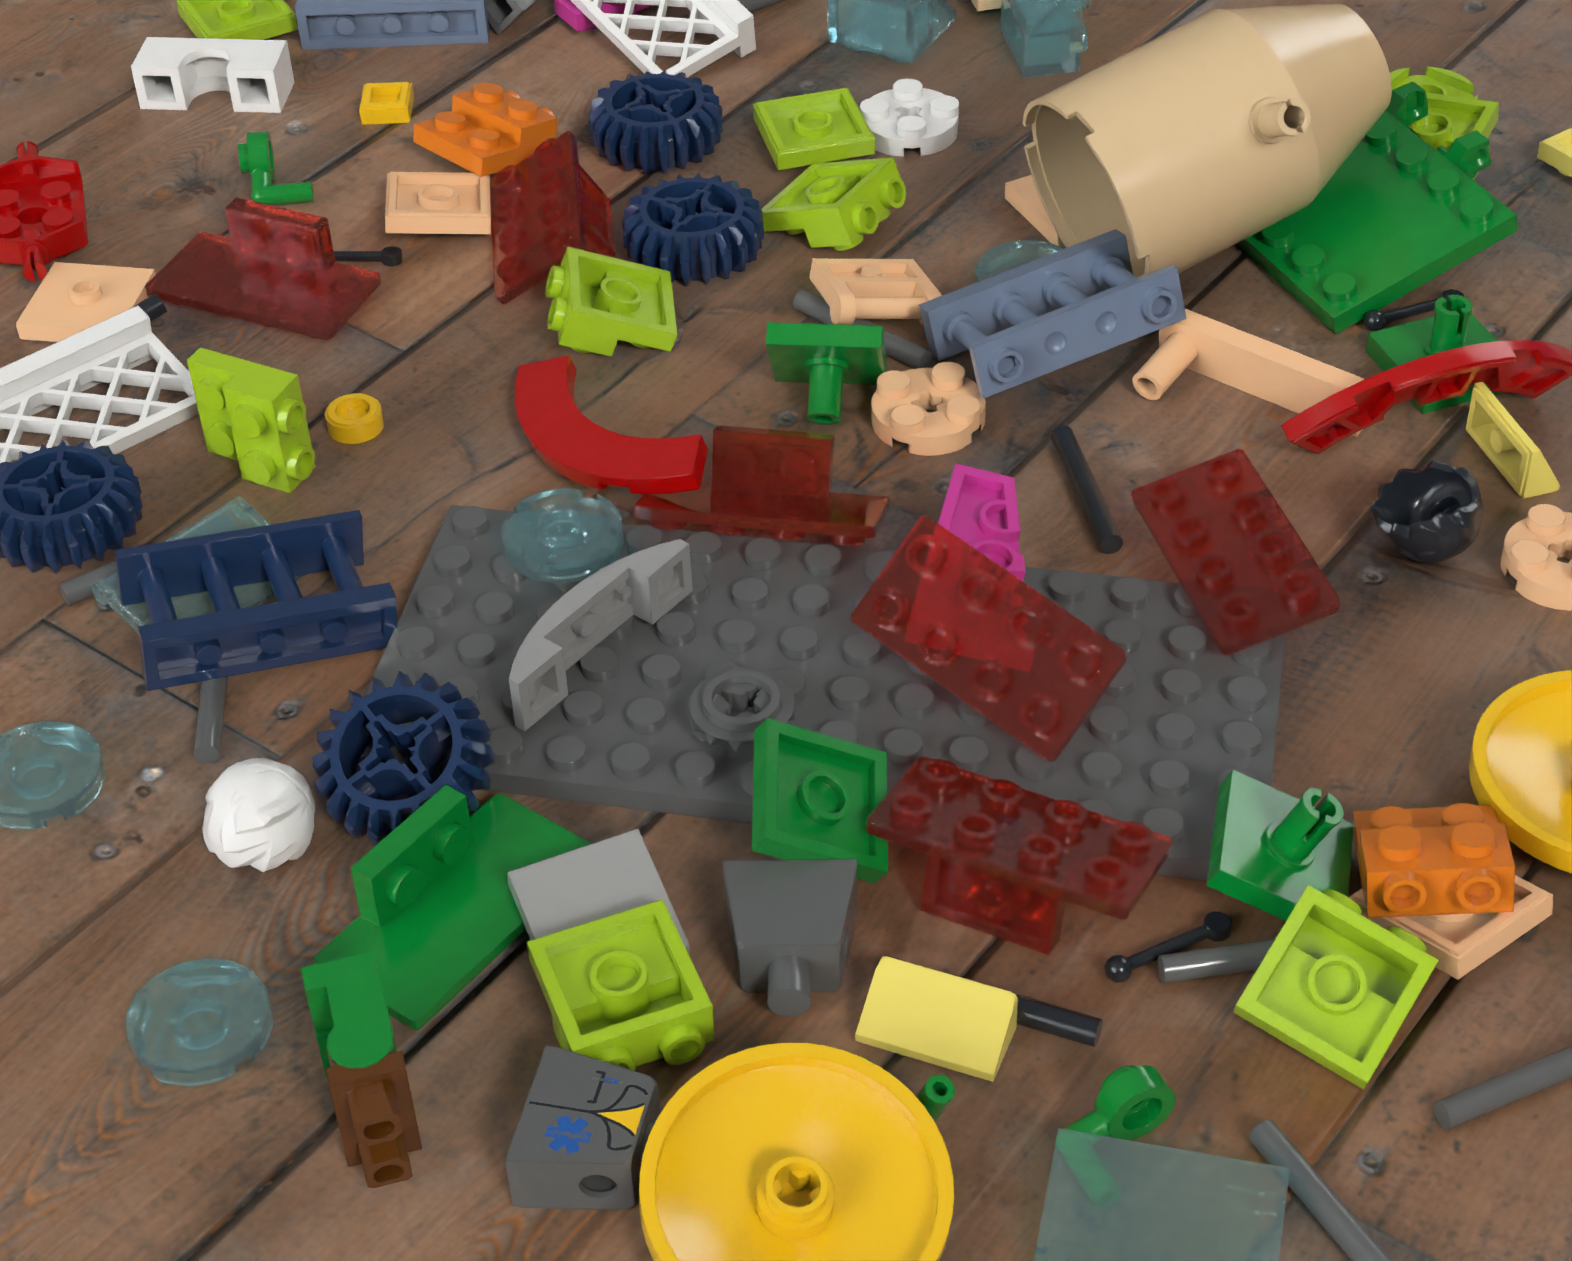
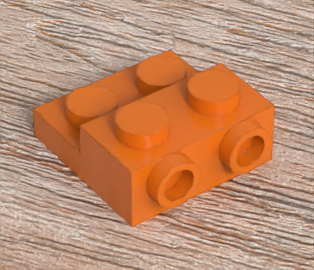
M479 83L472 90L453 94L452 112H440L435 115V118L414 123L413 142L483 177L554 156L558 118L555 117L549 108H538V105L532 101L521 100L518 94L512 90L504 92V89L497 84Z
M1457 803L1448 807L1409 809L1388 806L1377 810L1353 811V834L1367 918L1514 912V859L1505 823H1498L1496 811L1489 805Z

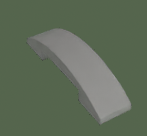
M678 539L658 544L621 558L581 581L543 614L520 646L509 675L514 721L517 728L523 731L528 730L569 695L566 670L631 616L635 615L653 625L693 591L689 543Z

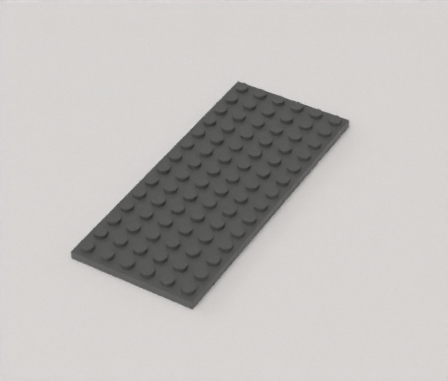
M451 505L397 622V628L394 629L373 677L382 680L386 688L393 687L397 674L401 671L409 676L414 686L426 672L429 676L435 678L439 687L450 682L458 688L462 695L461 699L468 697L474 701L480 712L479 718L486 721L491 732V740L486 744L491 746L495 754V764L484 768L491 778L490 789L483 790L752 824L754 744L752 742L742 743L736 752L728 741L710 746L705 733L693 730L689 702L694 689L710 675L731 668L749 667L762 669L783 679L793 692L795 719L788 721V724L887 752L888 841L973 851L974 842L981 831L993 824L1009 823L1017 825L1029 835L1033 842L1036 860L1207 881L1219 785L1232 769L1269 786L1272 784L1289 595L1267 593L1259 590L1248 591L1202 586L1193 583L1183 584L1139 579L1136 577L1081 573L1072 570L1025 567L1026 573L1023 580L1025 598H1029L1031 611L1029 632L1030 639H1034L1036 652L1030 674L906 643L909 624L929 556L895 553L886 550L876 551L839 547L829 544H811L774 540L771 538L718 534L709 531L699 532L655 527L652 525H634L597 521L594 519L550 516L532 512L522 513L494 510L476 506ZM678 539L689 543L693 591L653 625L635 615L631 616L566 670L569 695L528 730L523 731L517 728L514 721L509 675L520 646L543 614L581 581L621 558L640 550ZM372 679L366 690L364 697L372 693ZM754 706L752 708L748 707L742 712H748L753 715ZM731 709V716L736 717L739 713H741L739 711ZM407 722V723L399 724V726L409 725V724H411V723H413V722ZM373 741L365 749L359 763L370 754ZM392 747L391 751L399 763H405L409 770L416 774L417 770L407 756L403 758L397 749ZM452 747L445 751L448 757L436 767L434 782L445 770L450 759ZM358 764L357 772L361 770L359 764ZM1002 842L999 843L996 855L1023 858L1024 853L1021 850L1014 854L1012 843Z

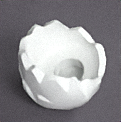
M251 758L237 762L220 775L206 794L207 806L202 827L204 841L208 850L215 853L219 860L228 867L237 868L251 865L261 872H265L280 866L288 859H298L304 854L311 842L314 830L315 801L309 784L303 775L289 765L267 758Z

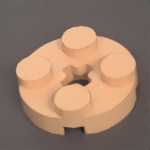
M941 362L933 368H916L902 372L891 370L882 373L877 379V390L871 401L872 427L879 439L892 446V438L909 444V453L922 456L948 454L969 445L972 442V433L978 428L982 431L985 425L986 401L985 398L979 395L977 384L965 377V368L958 363ZM926 410H935V412H927Z
M1539 504L1531 507L1527 518L1514 524L1506 534L1500 562L1501 570L1504 576L1509 571L1510 575L1517 580L1515 590L1526 599L1545 607L1572 611V513L1563 512L1554 505ZM1557 558H1567L1570 559V562H1560L1557 560Z

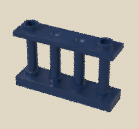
M360 510L115 550L119 595L122 606L146 602L152 624L138 626L143 677L148 691L386 648L394 629L397 628V598L391 583L363 587L355 567L364 565L363 523ZM324 571L331 572L338 592L302 597L295 576ZM270 581L277 602L240 608L233 587ZM208 591L215 613L182 619L177 618L171 600L172 597Z

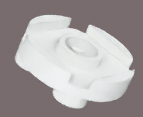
M900 79L893 84V89L880 92L862 101L860 104V111L875 137V150L878 152L904 157V148H920V156L931 155L946 149L957 138L959 122L958 99L935 90L923 88L922 83L918 80Z

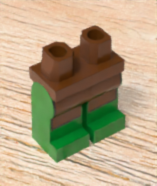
M375 950L300 967L348 1167L363 1164L369 1188H377L413 1177L408 1152L422 1149L403 1053L402 1050L397 1051Z

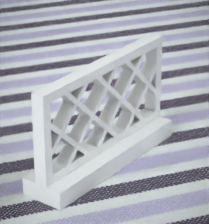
M570 0L644 74L646 71L651 74L663 72L655 64L656 55L681 57L678 64L666 71L670 75L683 72L686 74V77H689L731 51H734L742 58L756 50L753 14L738 0ZM602 2L626 4L624 14L603 13L601 11ZM635 4L659 6L657 16L632 14ZM667 7H687L691 11L690 19L665 17ZM629 29L653 30L651 41L631 40L628 37ZM662 31L686 32L685 42H660ZM695 33L715 34L719 38L710 45L693 44Z
M139 306L133 307L0 368V430L9 429L10 432L6 443L0 442V463L18 460L20 451L30 454L40 450V447L18 444L23 431L51 434L46 446L47 448L59 446L62 437L69 436L91 439L90 443L93 448L108 445L113 454H118L199 414L190 372L152 333L150 318ZM153 358L158 363L155 372L131 370ZM102 382L110 383L106 395L81 393ZM122 384L150 388L146 400L118 397ZM161 389L182 391L189 396L177 403L157 401ZM53 405L61 406L56 419L32 416ZM81 408L100 411L97 423L69 421L72 409ZM112 412L140 415L139 421L128 427L108 425Z

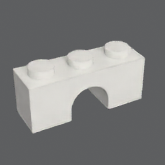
M147 37L131 65L140 109L187 110L192 100L203 93L227 91L230 92L234 112L281 113L295 83L287 40Z

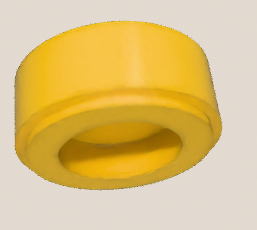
M352 393L340 396L333 400L325 410L328 434L333 440L340 443L359 444L367 442L378 436L384 427L381 404L377 399L366 394Z

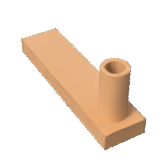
M1185 309V320L1159 329V348L1133 376L1132 382L1134 388L1141 396L1149 400H1157L1187 368L1299 414L1329 396L1364 380V378ZM1361 431L1356 432L1353 436L1357 437Z

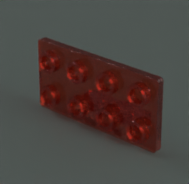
M566 131L557 138H549L543 141L532 155L515 166L508 165L504 167L491 181L490 207L495 298L502 305H505L547 278L553 265L560 267L567 246L613 258L616 257L610 198L579 164L577 139L570 131Z
M236 197L225 208L231 238L207 232L198 233L145 285L148 297L157 294L162 301L175 305H183L216 313L220 316H228L266 327L295 332L311 338L330 340L381 285L379 272L335 262L328 218Z
M717 425L713 430L711 482L702 481L700 489L671 494H643L634 505V518L648 519L652 527L667 530L681 529L686 527V523L710 525V531L725 535L741 534L746 531V528L769 530L771 537L783 540L802 539L805 537V533L829 535V540L833 543L858 545L864 543L866 538H875L889 510V497L832 492L834 434Z
M1242 449L1233 450L1132 490L1133 504L1223 655L1233 654L1341 610L1339 596Z
M921 516L850 617L851 621L1048 762L1056 761L1128 659V655L1123 649L928 516Z
M928 757L917 759L869 815L866 825V832L870 835L927 854L921 911L1047 955L1051 954L1060 941L1066 901L1120 920L1127 919L1171 853L1173 843L1171 837L1151 831L1141 823L1117 820L1087 810L1079 803L1069 800H1056L1023 789L1012 781L992 779L961 769L951 761Z

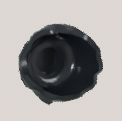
M1431 461L1423 470L1408 468L1398 470L1391 483L1380 485L1378 488V499L1371 506L1377 526L1397 545L1398 551L1408 559L1429 564L1448 560L1464 552L1474 542L1479 533L1484 509L1478 482L1472 474L1463 467L1457 469L1451 465Z

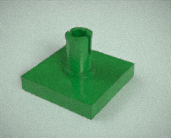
M1448 295L1447 301L1444 297L1438 298L1435 301V316L1368 333L1366 352L1383 371L1436 353L1498 340L1472 314L1473 305L1470 300L1460 295ZM1470 385L1464 395L1422 406L1418 405L1414 398L1410 401L1422 414L1470 402L1474 385ZM1491 391L1494 395L1504 393Z
M767 322L766 348L775 382L809 383L807 420L811 423L818 425L840 423L843 384L877 385L878 377L882 373L887 372L888 363L883 326Z
M766 718L754 730L752 851L784 860L857 859V879L876 883L888 873L887 752Z
M1232 769L1219 785L1206 886L1287 921L1308 885L1322 893L1325 889H1330L1348 897L1353 823L1343 819L1342 805L1337 798L1329 793L1326 794L1316 807L1314 806L1321 798V789L1309 788L1302 794L1300 799H1297Z

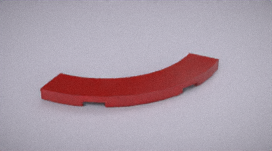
M1533 340L1495 341L1447 350L1416 359L1364 379L1307 408L1281 424V427L1290 443L1314 454H1320L1356 432L1384 420V415L1394 405L1413 398L1418 405L1422 406L1464 395L1470 385L1483 382L1493 392H1512L1535 399L1572 376V351L1561 345Z
M569 355L518 366L515 381V406L518 419L533 449L557 473L574 482L599 490H605L608 485L628 487L631 494H671L700 489L708 448L701 434L675 438H640L609 431L593 423L577 408L574 397V382L577 369Z

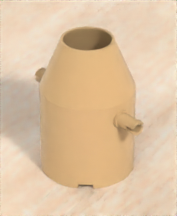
M1343 4L1213 9L1031 101L1024 111L1022 124L1025 127L1032 124L1033 142L1024 146L1025 153L1043 206L1066 248L1117 229L1126 235L1134 275L1141 277L1170 265L1177 267L1180 274L1309 206L1388 108L1392 95L1391 77L1385 56L1373 32L1355 11Z

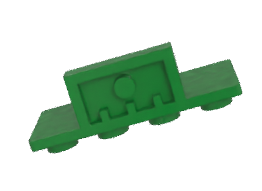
M445 785L350 868L360 916L315 955V964L375 950L389 1015L411 1029L419 1030L526 930L508 887V872L592 843L503 794L494 795L470 817L466 796Z

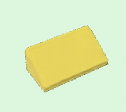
M1483 382L1475 383L1466 431L1522 499L1558 491L1560 484L1540 449Z
M882 956L874 972L855 1033V1041L993 1082L1017 1028L1018 998L1016 994L1007 990L888 956Z

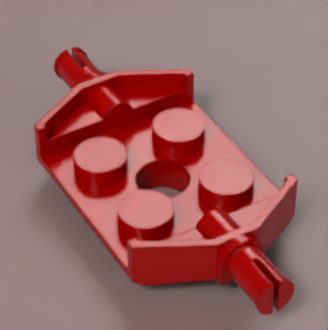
M27 141V152L24 142H21L16 148L18 159L0 165V263L10 265L22 264L23 275L30 281H35L36 269L40 281L47 274L45 264L50 263V260L66 257L71 252L84 248L88 244L84 186L77 160L38 156V146L34 142Z

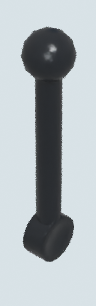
M299 246L292 253L294 263L302 267L308 266L311 261H382L386 266H397L403 261L402 250L396 246L385 247L382 251H311L308 247Z
M1453 289L1446 290L1442 294L1446 301L1448 295L1464 297L1462 292ZM1437 299L1387 312L1371 310L1364 317V325L1370 331H1378L1384 327L1385 323L1434 311Z
M1211 912L1205 916L1202 926L1129 957L1123 955L1111 956L1104 965L1105 974L1108 979L1115 983L1125 982L1130 978L1132 970L1158 960L1159 955L1177 952L1207 938L1213 941H1224L1231 934L1232 920L1225 913Z

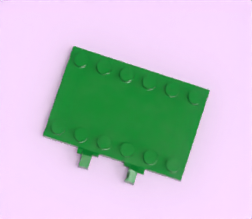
M1414 81L1392 90L1388 108L1309 206L1237 243L1245 253L1334 334L1364 319L1367 312L1379 310L1518 231L1517 214L1473 180L1477 172L1492 164L1489 139L1476 130L1456 138L1449 150L1444 146H1440L1435 150L1409 129V125L1428 115L1426 91Z

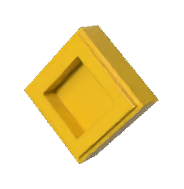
M412 83L364 84L359 108L361 125L410 123L414 102Z

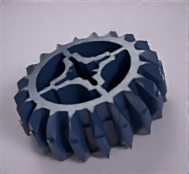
M666 70L660 74H651L646 71L645 75L640 76L628 74L624 81H610V87L598 90L597 98L591 100L588 124L593 146L597 147L599 157L608 158L609 164L613 166L623 164L626 171L638 168L643 169L644 173L647 174L651 170H662L666 173L668 168L673 167L683 170L688 162L700 163L702 162L703 155L714 153L715 145L721 139L723 116L722 106L719 105V97L714 95L712 86L703 85L701 78L687 79L686 74L683 72L676 75H670Z
M700 173L694 178H684L679 174L677 180L667 181L659 179L657 187H642L641 195H635L630 198L629 207L624 209V219L622 220L624 248L627 249V257L632 258L634 263L670 271L671 282L674 280H684L686 286L692 281L698 280L709 284L710 279L715 277L726 280L729 279L730 271H745L746 263L757 260V251L762 248V239H764V222L759 200L752 197L750 189L740 188L738 181L722 182L719 175L709 179L702 178Z
M63 440L57 447L47 448L41 444L40 450L29 454L20 451L18 460L15 462L0 463V558H7L12 567H20L27 564L32 573L38 572L45 566H50L57 574L63 566L75 564L81 569L82 562L93 558L104 561V554L108 549H123V538L136 534V522L142 519L141 509L143 507L138 477L134 476L133 469L126 463L124 455L113 454L108 445L93 448L89 440L83 441L77 446H70L66 440Z
M399 671L393 687L386 688L382 680L373 677L371 694L362 698L359 693L349 690L348 700L352 707L347 712L329 709V719L336 729L317 732V743L324 752L312 756V766L318 776H321L315 781V788L322 800L327 801L326 810L335 822H345L344 827L351 836L360 839L368 834L369 840L376 846L445 785L466 796L469 811L476 812L478 810L479 801L472 791L490 789L491 778L484 768L495 764V754L491 746L486 744L491 740V732L486 721L479 718L480 712L474 701L468 697L461 699L462 695L455 685L447 682L439 687L435 678L425 672L413 686L409 676ZM407 722H413V723H411V724H409V725L399 726V724H403V723H407ZM373 741L370 754L359 763L365 749ZM392 747L396 748L403 758L407 756L417 770L416 774H413L405 763H399L391 751ZM452 747L450 759L445 770L434 782L436 767L448 757L445 751ZM358 764H359L361 770L357 772V768H358ZM399 795H412V797L390 801Z

